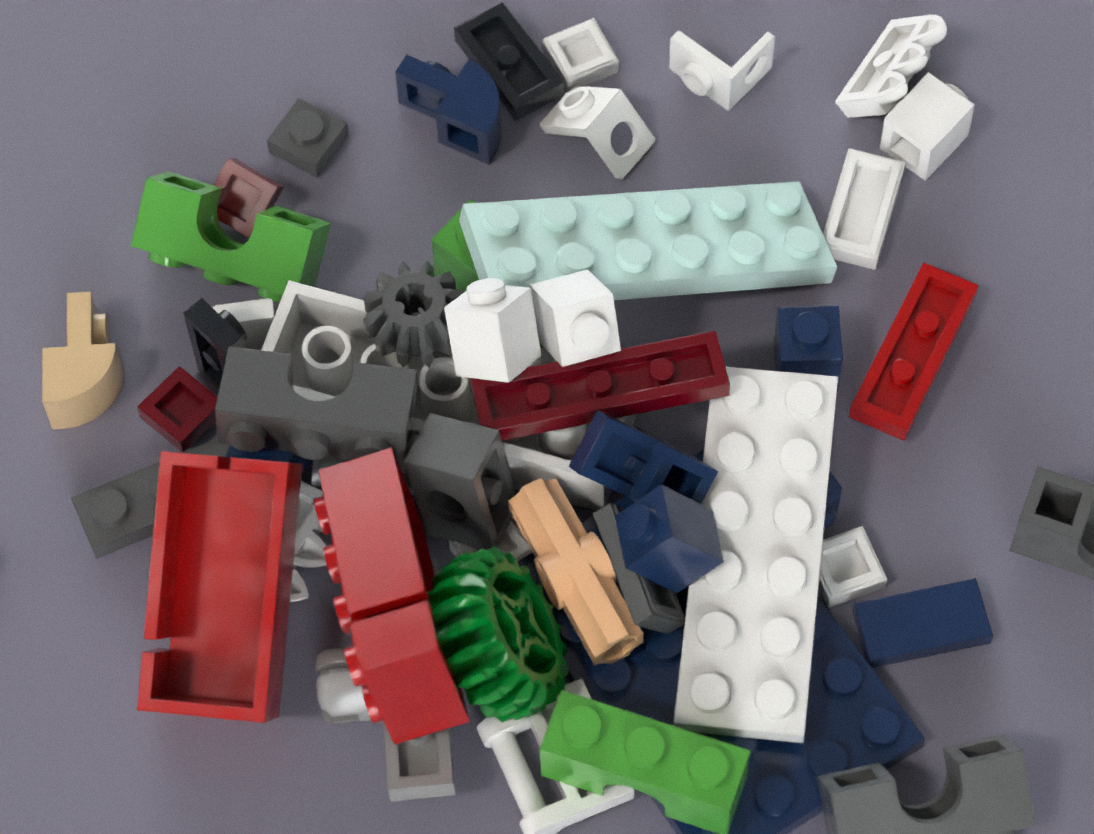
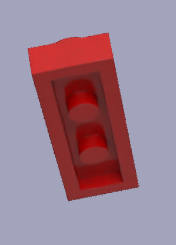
M923 262L850 406L849 418L900 440H906L976 298L979 285Z

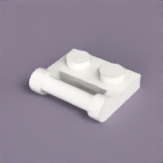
M582 678L565 685V691L591 699ZM557 701L547 705L544 711L528 718L512 719L502 723L494 716L484 719L476 728L483 745L493 749L521 811L523 819L519 825L523 834H557L562 828L634 799V788L622 785H607L603 796L556 781L563 799L546 806L515 736L531 728L539 746H541Z

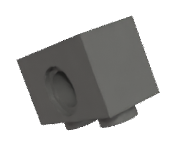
M430 413L420 433L413 435L408 441L406 458H403V467L408 473L415 495V504L420 510L427 535L447 541H456L477 549L498 548L512 520L508 500L516 495L499 430Z

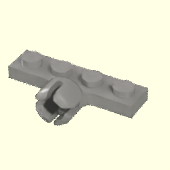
M432 559L435 575L439 574L437 559ZM348 647L324 649L317 656L315 671H321L316 681L317 698L322 709L321 713L324 721L331 725L371 721L365 705L362 686L355 687L348 670L344 649ZM378 722L384 726L387 788L390 802L455 795L451 728L394 745L384 722Z

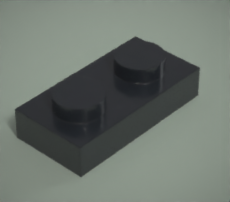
M503 2L454 27L455 42L468 59L482 66L490 74L497 86L499 100L515 121L564 95L563 80Z
M201 298L184 311L183 314L198 370L219 390L229 346L245 348L243 341L247 339V334L230 312L223 310L218 314Z

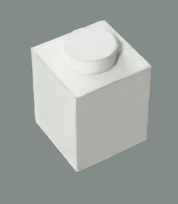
M928 72L884 118L880 149L895 160L904 161L906 168L926 181L968 137L975 104L970 102L958 87L949 83L944 84Z
M588 269L530 285L539 342L562 367L621 351L613 293Z
M496 278L481 279L469 284L467 291L444 307L456 376L509 383L541 357L531 288L504 285L502 280Z

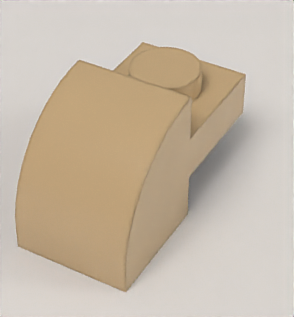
M91 291L67 293V346L42 348V403L52 430L73 428L96 419L113 404L123 385L124 368L116 343H110L107 313L98 314Z

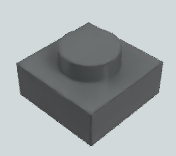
M298 98L267 139L268 150L272 155L318 178L349 136L346 122Z

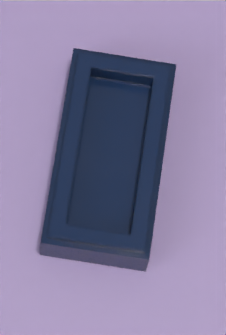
M976 578L857 602L853 605L852 613L865 659L872 668L990 644L993 637Z

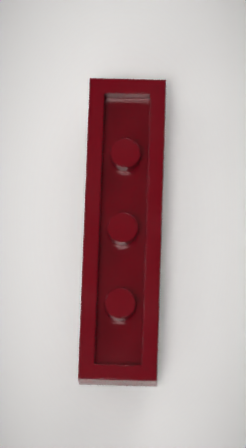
M716 330L623 348L619 352L564 367L557 361L527 367L509 383L470 378L479 425L499 430L502 441L590 424L597 410L613 418H620L730 396V381Z

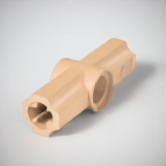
M540 478L523 486L513 498L508 500L509 510L524 540L527 541L535 556V568L550 601L556 609H564L594 665L601 663L612 664L628 656L634 648L643 643V632L640 626L634 625L627 603L615 584L617 581L616 574L603 544L594 532L587 533L556 478L551 480Z

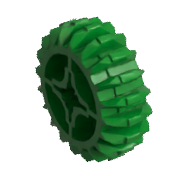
M496 547L487 550L482 548L474 553L469 551L452 559L451 564L441 568V572L432 577L433 590L427 594L428 602L433 609L431 613L438 643L446 663L454 676L456 686L462 687L465 690L467 701L471 706L479 705L481 712L487 718L495 716L502 723L512 719L528 718L544 711L547 705L557 701V695L561 693V690L565 691L564 677L568 675V665L563 659V656L567 654V647L561 641L559 634L562 626L555 621L552 609L554 605L548 604L542 594L543 586L540 583L535 584L533 582L530 569L525 565L519 566L517 559L511 553L504 554Z

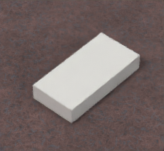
M848 149L823 232L834 260L876 270L903 177L904 161Z

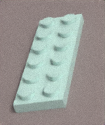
M800 181L463 204L459 219L479 280L496 278L502 280L504 285L530 288L531 284L588 269L613 293L614 300L829 284L832 283L837 270L835 260Z

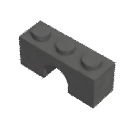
M229 346L215 407L218 442L220 444H228L236 449L247 452H255L262 449L291 451L299 457L310 460H318L324 457L352 460L392 447L399 466L403 467V458H406L407 444L412 435L417 406V370L354 362L350 383L340 395L325 401H313L298 395L293 390L291 354Z
M1037 466L1017 524L1010 551L1094 580V485Z
M1006 734L943 748L946 765L945 783L941 791L933 799L920 805H906L899 802L895 779L880 762L817 776L827 834H1017L1018 829L1036 826L1023 750Z

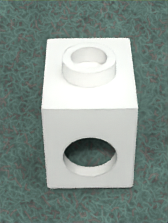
M677 31L670 38L669 68L681 77L684 84L692 92L700 96L706 95L727 111H730L772 68L775 36L767 32L731 68L681 31ZM758 59V61H757L756 65L754 66V68L752 69V71L746 76V74H747V72L749 71L750 67H751V66L753 65V63Z
M573 86L539 124L545 134L587 137L617 179H623L655 142V137L623 91L615 88ZM625 122L631 128L633 140L628 152L619 156L612 149L611 133L618 123Z

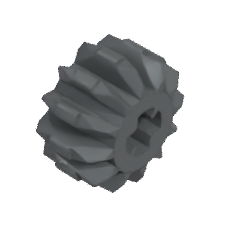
M402 261L398 267V277L395 278L380 272L376 280L377 290L366 292L364 307L367 314L363 319L365 333L369 335V338H375L376 350L380 353L381 357L396 352L397 362L404 368L413 356H421V361L430 368L434 361V351H439L452 357L444 307L463 294V290H456V281L450 271L435 277L434 267L429 261L422 266L419 272H410V268Z

